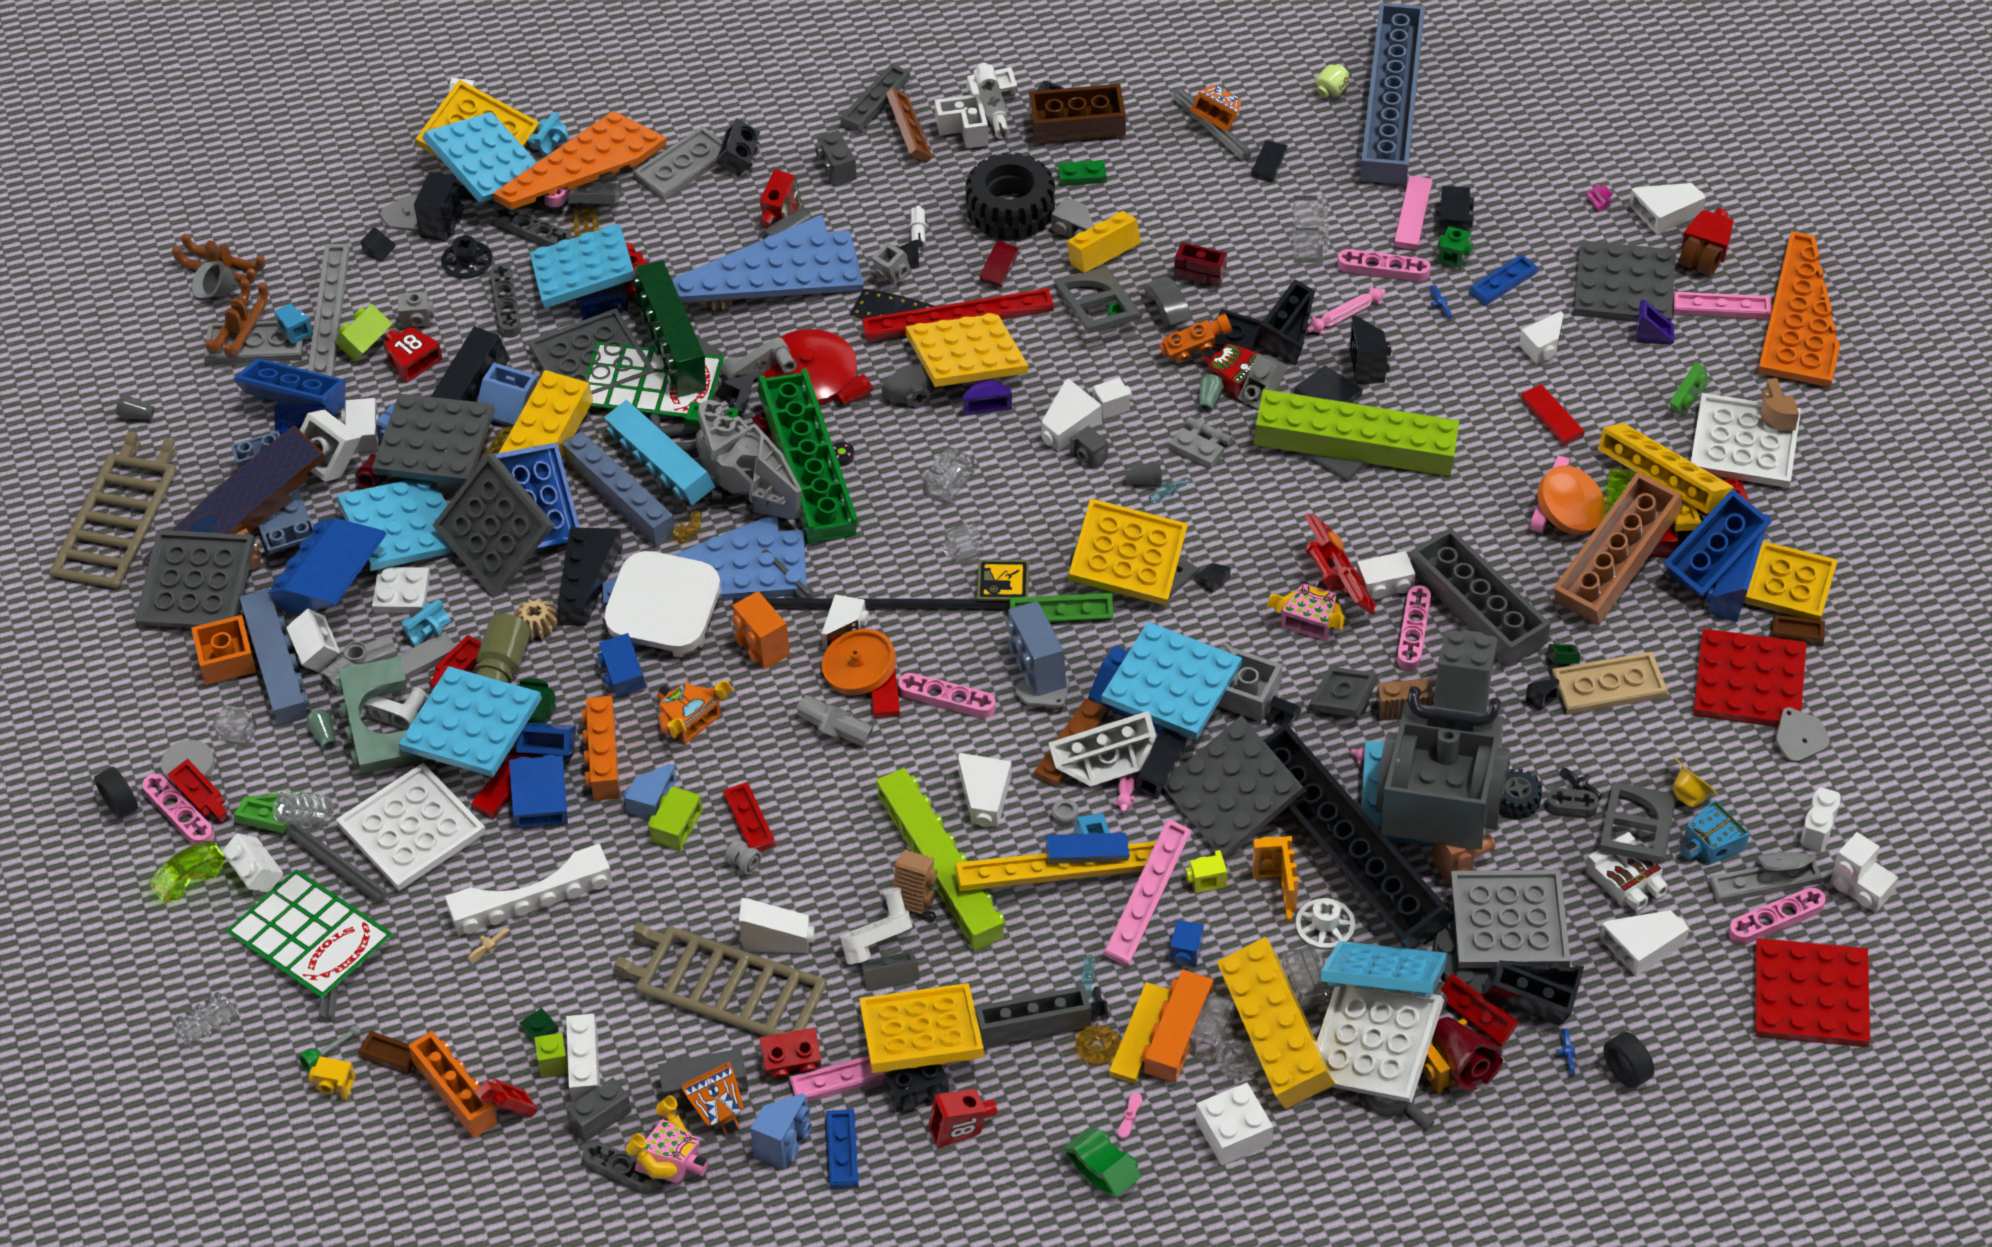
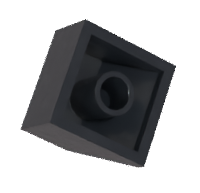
M1352 316L1349 352L1356 385L1385 383V375L1390 372V363L1387 356H1391V343L1386 341L1384 331L1358 316Z

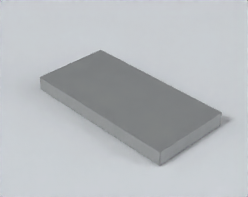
M701 126L633 171V178L664 201L718 165L715 162L722 140Z
M277 320L257 321L235 357H227L223 352V346L215 354L209 353L205 347L204 360L205 364L253 362L257 358L268 361L302 360L304 339L292 345L278 328ZM208 323L206 341L209 339L214 341L224 323ZM230 332L224 344L229 343L232 345L238 333Z

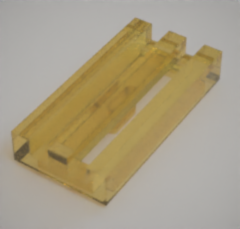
M597 208L573 211L575 238L580 236L579 216L583 215L585 233L589 232L588 215L593 216L594 231L599 230Z

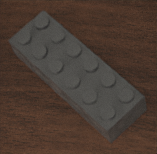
M1452 528L1445 530L1411 550L1410 562L1415 576L1471 631L1483 632V635L1496 637L1498 640L1496 656L1508 667L1548 643L1551 623Z

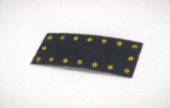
M863 288L849 315L868 318L935 306L905 296Z

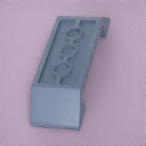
M279 431L232 444L231 449L238 470L280 436ZM298 488L289 494L292 499L289 503L258 526L269 554L300 545L313 532L314 524L312 519L309 518Z

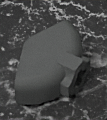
M906 365L885 380L882 385V397L894 403L907 404L908 406L918 408L924 406L925 402L931 399L930 394L936 387H934L923 365Z

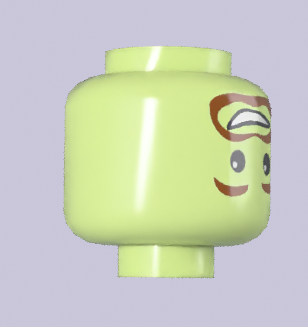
M1329 64L1316 77L1317 91L1325 98L1328 96L1331 98L1339 97L1350 83L1348 71L1339 64Z

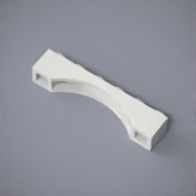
M600 844L574 852L559 870L531 886L508 891H487L470 887L447 895L445 899L458 936L490 925L500 924L504 920L516 916L526 915L542 907L552 906L568 898H576L580 894L595 889H602L606 885L612 884V877Z

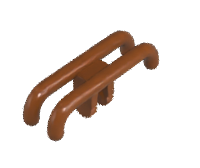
M188 234L181 236L184 247L191 253L206 258L207 262L222 261L224 266L228 268L235 266L247 270V275L233 272L234 280L238 283L242 279H248L250 284H252L256 280V272L262 271L265 267V258L262 255L256 257V262H251L231 256L230 249L225 244H221L217 248L216 243L209 240L205 244V248L194 244ZM175 246L172 248L173 257L182 266L197 271L204 264L185 257L180 247Z
M248 279L241 280L239 298H233L230 304L231 309L227 308L225 311L223 327L214 341L209 339L205 342V347L209 353L215 354L219 352L222 346L223 352L227 357L232 358L239 353L267 303L268 287L266 283L258 285V299L248 316L246 304L250 297V282ZM230 332L238 333L232 345L229 343L224 344Z

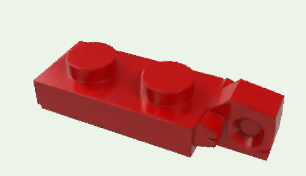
M466 635L435 666L433 678L428 682L430 692L433 691L448 666L469 672L477 664L476 656L481 642Z
M188 758L167 774L168 779L201 814L203 813L206 817L212 814L220 824L229 818L228 812L222 806L225 800L222 798L221 793Z
M493 1079L491 1082L484 1081V1084L475 1091L478 1098L485 1104L493 1102L498 1108L509 1109L517 1115L523 1114L532 1117L538 1111V1108L525 1089L497 1079Z

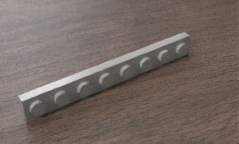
M325 244L308 371L334 377L338 346L334 341L339 337L337 331L340 329L350 253L349 244Z

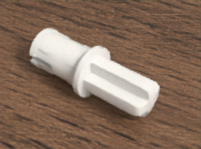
M921 206L911 209V223L909 224L911 241L918 239V250L926 246L925 232L927 231V224L925 223V210Z

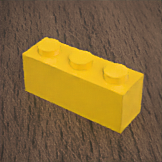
M1121 211L1067 240L1070 264L1086 273L1140 244L1137 219Z

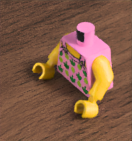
M1319 580L1315 587L1303 584L1297 591H1293L1284 597L1271 594L1266 606L1267 608L1276 609L1277 613L1282 611L1281 627L1328 641L1331 627L1343 630L1345 619L1342 608L1336 603V594L1330 592V589L1323 580Z
M668 1095L656 1106L657 1114L667 1117L668 1120L662 1119L647 1139L640 1133L634 1134L626 1145V1152L631 1156L637 1155L635 1171L647 1174L653 1179H665L678 1183L681 1182L688 1171L703 1176L707 1170L709 1160L697 1156L700 1141L686 1129L679 1115L674 1114L673 1111L677 1108L678 1104L671 1095Z

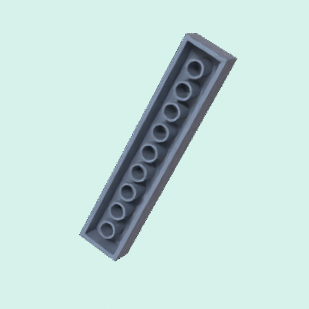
M1380 3L1360 181L1407 185L1425 6Z

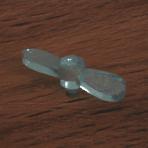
M1184 477L1173 484L1162 482L1161 486L1163 488L1152 492L1149 495V500L1152 503H1157L1167 495L1171 497L1176 493V490L1185 487L1190 480Z
M1091 954L1084 958L1083 983L1081 985L1085 986L1088 999L1092 995L1091 984L1094 980L1093 972L1096 966V959Z

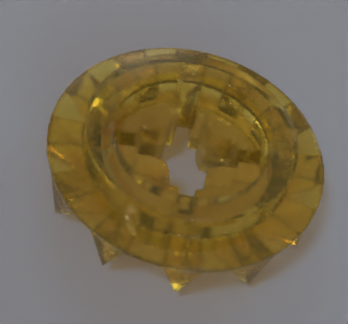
M1098 1022L1095 1026L1089 1027L1086 1025L1082 1032H1078L1076 1039L1078 1054L1084 1060L1095 1064L1106 1063L1114 1059L1120 1046L1117 1031H1113L1109 1024L1105 1027L1100 1026ZM1093 1037L1099 1041L1103 1040V1048L1098 1044L1093 1045Z

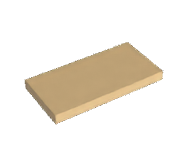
M1653 652L1552 669L1551 675L1553 679L1557 678L1560 680L1558 694L1566 715L1666 698L1668 695V690Z

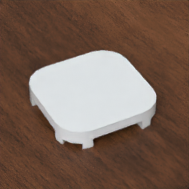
M642 551L633 554L626 559L621 567L605 610L604 618L609 634L614 638L629 633L632 643L672 651L673 657H683V653L693 651L698 646L701 648L706 641L705 633L717 599L721 598L722 588L719 575L711 565L702 561L653 551Z

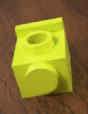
M1220 850L1215 851V856L1199 857L1195 860H1190V867L1185 868L1186 881L1188 884L1192 883L1195 893L1225 888L1227 886V870Z

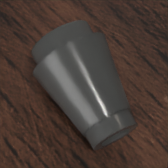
M129 395L126 397L120 396L116 407V415L121 416L122 419L152 420L155 407Z
M1151 461L1130 470H1125L1127 485H1157V483L1163 482L1159 462L1153 463Z

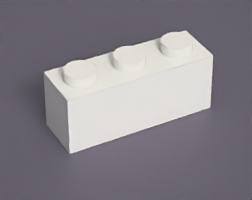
M594 1014L566 1016L569 1090L572 1103L600 1086L598 1031Z

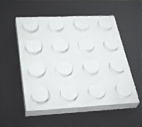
M1702 393L1691 462L1714 476L1789 488L1801 408H1797L1799 417L1796 430L1782 431L1772 428L1761 418L1763 402Z
M421 763L336 819L338 827L398 891L486 834L485 826L424 763Z
M1349 984L1335 987L1317 1039V1044L1335 1081V1085L1331 1087L1412 1103L1444 1003L1443 997L1430 993L1428 996H1416L1412 994V991L1403 990L1399 993H1388L1384 991V988L1373 987L1371 990L1357 989L1356 985Z

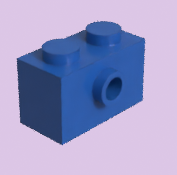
M629 633L599 642L602 652L598 653L597 656L601 668L607 667L609 673L604 676L608 688H614L617 697L647 688Z
M527 722L517 738L516 752L538 753V757L545 755L569 756L575 752L576 726Z

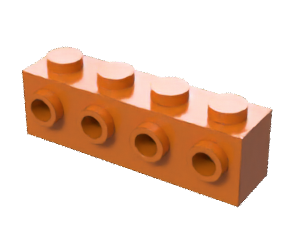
M612 696L586 698V709H582L583 725L587 724V730H583L584 746H589V750L584 751L585 766H590V772H585L587 788L592 787L594 801L620 798L613 699Z
M1183 969L1179 978L1173 979L1169 990L1171 997L1169 1001L1165 1000L1161 1007L1160 1016L1162 1018L1160 1023L1155 1022L1152 1028V1042L1150 1046L1145 1045L1142 1052L1141 1061L1145 1062V1074L1174 1083L1177 1082L1213 995L1214 979Z
M430 1031L408 1045L413 1064L473 1138H476L497 1124L495 1115L497 1111L496 1105L493 1102L485 1104L478 1098L475 1091L480 1088L479 1083L475 1078H470L463 1063L453 1057L449 1046L444 1040L440 1041L435 1033Z

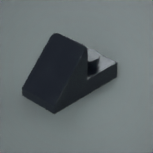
M749 374L723 381L715 395L728 401L729 408L739 409V416H741L755 376Z

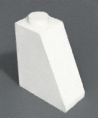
M1692 183L1635 187L1631 191L1629 206L1657 235L1697 217L1704 210L1706 197Z
M1067 379L1042 420L1041 437L1043 441L1059 452L1070 444V437L1086 426L1093 428L1102 422V405L1070 379Z
M959 753V775L971 822L982 827L998 828L1012 778L1011 761Z
M741 898L739 925L743 951L808 954L809 943H814L815 927L810 926L809 915Z
M1669 910L1606 921L1602 924L1600 940L1637 976L1684 946L1687 941L1689 928L1682 918L1677 917Z

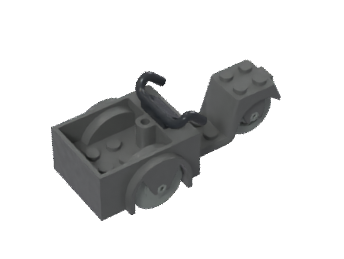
M1462 630V632L1446 631L1438 661L1434 705H1420L1418 698L1421 696V689L1417 686H1412L1409 689L1408 703L1405 702L1398 733H1387L1381 758L1376 797V812L1383 813L1381 835L1482 850L1486 828L1497 830L1500 799L1503 798L1505 782L1509 774L1510 749L1501 748L1504 716H1498L1499 709L1502 706L1501 700L1496 697L1492 698L1487 712L1493 665L1498 647L1496 637L1483 635V632Z

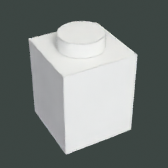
M1121 378L1093 386V399L1102 405V419L1130 411L1132 393L1129 386H1125Z

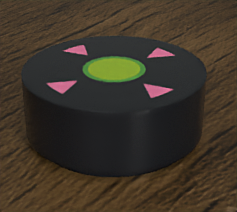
M838 442L833 445L840 466H846L853 462L855 455L851 444Z

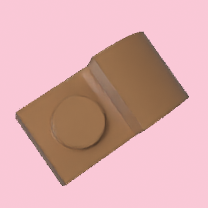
M1767 379L1766 388L1762 390L1761 418L1772 428L1782 431L1796 430L1799 412L1793 395L1783 396L1778 379Z

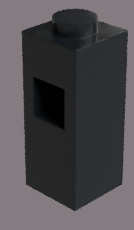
M1163 728L1138 775L1134 788L1158 799L1168 777L1172 774L1184 751L1187 738L1181 736L1176 731Z

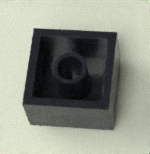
M429 172L414 202L420 238L447 242L450 234L454 233L458 217L462 216L464 205L460 201L461 189L457 184L456 176Z

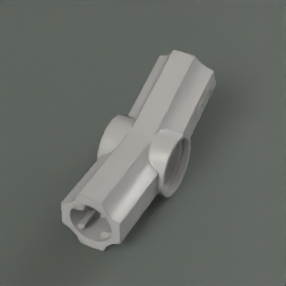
M388 635L366 644L361 642L347 644L343 651L344 654L320 672V676L327 687L331 690H336L335 679L340 678L338 669L397 656V650L391 636Z
M808 695L800 700L797 705L798 716L817 725L818 730L837 738L840 736L862 747H866L871 738L874 726L850 716L847 711L839 707L827 705Z

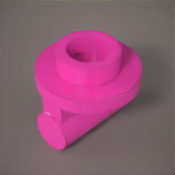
M1596 184L1593 189L1586 193L1587 198L1599 212L1603 211L1608 204L1613 202L1610 198L1613 194L1605 185L1600 187Z

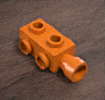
M1220 315L1216 317L1217 320L1212 322L1206 320L1201 323H1195L1192 327L1179 332H1173L1170 336L1162 338L1163 342L1159 343L1163 356L1168 355L1171 362H1182L1188 359L1190 354L1198 351L1203 353L1207 349H1212V345L1216 344V335L1221 333L1225 335L1232 332L1227 315Z

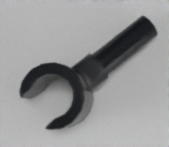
M1095 986L1093 988L1095 1001L1091 1003L1093 1019L1096 1021L1098 1015H1106V1019H1108L1107 1001L1102 1000L1100 987Z

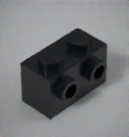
M934 1064L913 1069L906 1068L884 1072L885 1087L896 1113L903 1110H912L918 1105L934 1101V1096L937 1094L949 1093V1081L942 1065Z

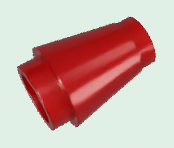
M864 374L856 375L836 393V397L840 404L845 406L869 396L870 392L873 391V386Z

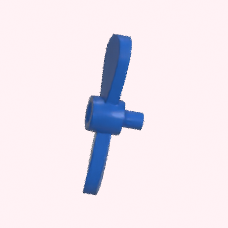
M1436 285L1430 286V294L1435 299L1434 302H1431V306L1441 308L1445 316L1451 319L1452 314L1447 306L1446 297L1441 296Z
M1562 1028L1561 1040L1563 1047L1562 1049H1556V1055H1563L1567 1059L1570 1075H1575L1572 1058L1575 1057V1047L1570 1045L1568 1028Z

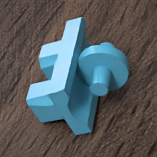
M553 112L548 119H542L538 124L539 132L531 134L528 142L533 150H540L543 157L551 154L558 143H565L569 135L567 127L560 121L559 113Z
M437 599L431 604L426 603L423 605L419 613L414 617L405 618L401 621V626L405 634H407L411 645L417 646L431 635L438 637L442 634L441 628L451 622L444 610L443 602Z

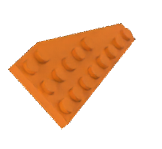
M612 111L493 193V201L512 210L535 202L536 197L544 194L548 196L555 195L557 190L566 187L569 190L598 180L601 174L607 172L611 174L618 173L621 167L627 165L630 168L635 167L666 146L667 137L620 113Z
M1791 231L1758 373L1831 388L1840 344L1836 337V326L1832 320V309L1827 287L1823 280V269L1819 263L1820 256L1814 235Z

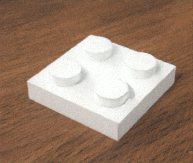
M386 567L378 569L372 603L373 613H419L420 608L426 604L430 580L429 568Z

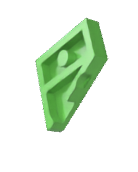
M1697 362L1694 363L1669 402L1672 411L1682 415L1707 387L1710 381L1703 365Z
M295 791V796L279 798V793L266 796L244 797L234 813V821L285 833L305 800L304 792Z

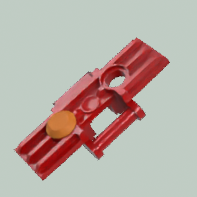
M1305 514L1304 516L1316 536V541L1308 543L1305 546V551L1318 566L1323 575L1322 580L1330 590H1342L1345 596L1351 595L1358 606L1370 615H1375L1376 604L1348 559L1340 537L1335 532H1332L1329 525L1325 524L1316 515Z

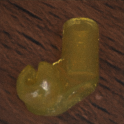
M698 511L691 512L687 526L680 524V527L677 525L674 528V534L678 540L687 541L700 533L702 513Z

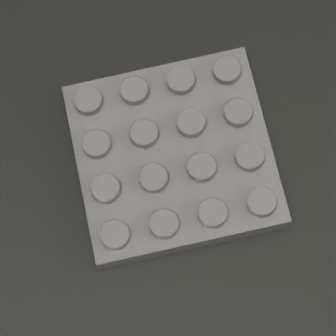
M1561 870L1451 871L1450 879L1458 968H1493L1500 960L1533 962L1534 965L1547 966L1559 964L1562 967H1570L1571 960Z

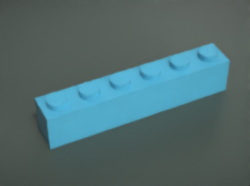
M627 399L604 417L608 424L606 430L614 440L618 438L620 444L627 452L632 450V454L640 464L645 462L651 474L654 476L658 474L661 482L667 488L672 487L673 492L681 501L685 499L693 505L715 488L708 472Z

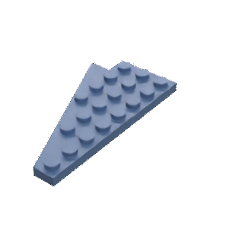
M823 215L814 217L775 235L768 236L761 241L672 278L682 303L862 291L864 287L850 231L827 232Z
M767 516L673 554V556L705 562L717 571L722 588L721 598H718L717 601L746 598L757 591L764 598L796 595L794 590L800 588L795 583L799 580L807 587L803 530L778 532V517ZM764 549H768L771 553H769V552L763 553L762 551H763ZM774 556L789 570L786 575L774 564ZM618 577L603 583L604 609L607 607Z

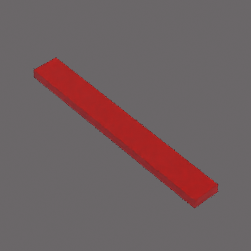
M1049 288L862 318V327L868 342L905 336L906 326H913L918 323L927 324L940 320L983 316L988 313L999 315L1002 320L1054 311V303Z

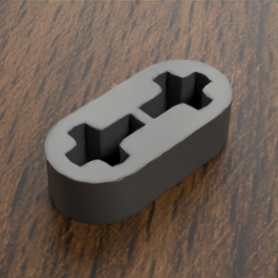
M1555 788L1548 793L1546 805L1547 809L1555 815L1589 818L1596 814L1599 801L1596 794L1590 791ZM1556 799H1561L1562 804H1557ZM1583 802H1588L1589 807H1585Z

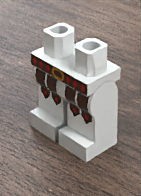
M1629 832L1614 840L1636 845L1635 838ZM1599 850L1588 856L1586 873L1610 896L1617 899V903L1622 908L1629 905L1638 912L1648 904L1646 893L1650 892L1658 899L1667 893L1668 885L1661 877L1662 868L1655 864V862L1600 852Z

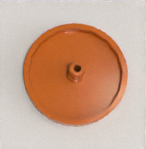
M1562 465L1551 469L1540 480L1537 491L1539 505L1544 515L1555 527L1568 534L1584 535L1594 530L1601 523L1606 509L1604 496L1597 483L1587 473L1576 467Z
M857 629L841 635L829 645L823 655L822 672L827 683L835 691L845 695H861L879 688L890 678L896 666L897 656L892 642L885 634L873 629Z

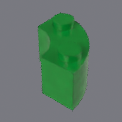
M1086 1128L1062 1147L1067 1157L1080 1173L1094 1186L1108 1195L1118 1197L1142 1177L1137 1169L1138 1164L1130 1154L1116 1148L1110 1142L1107 1134L1100 1129Z

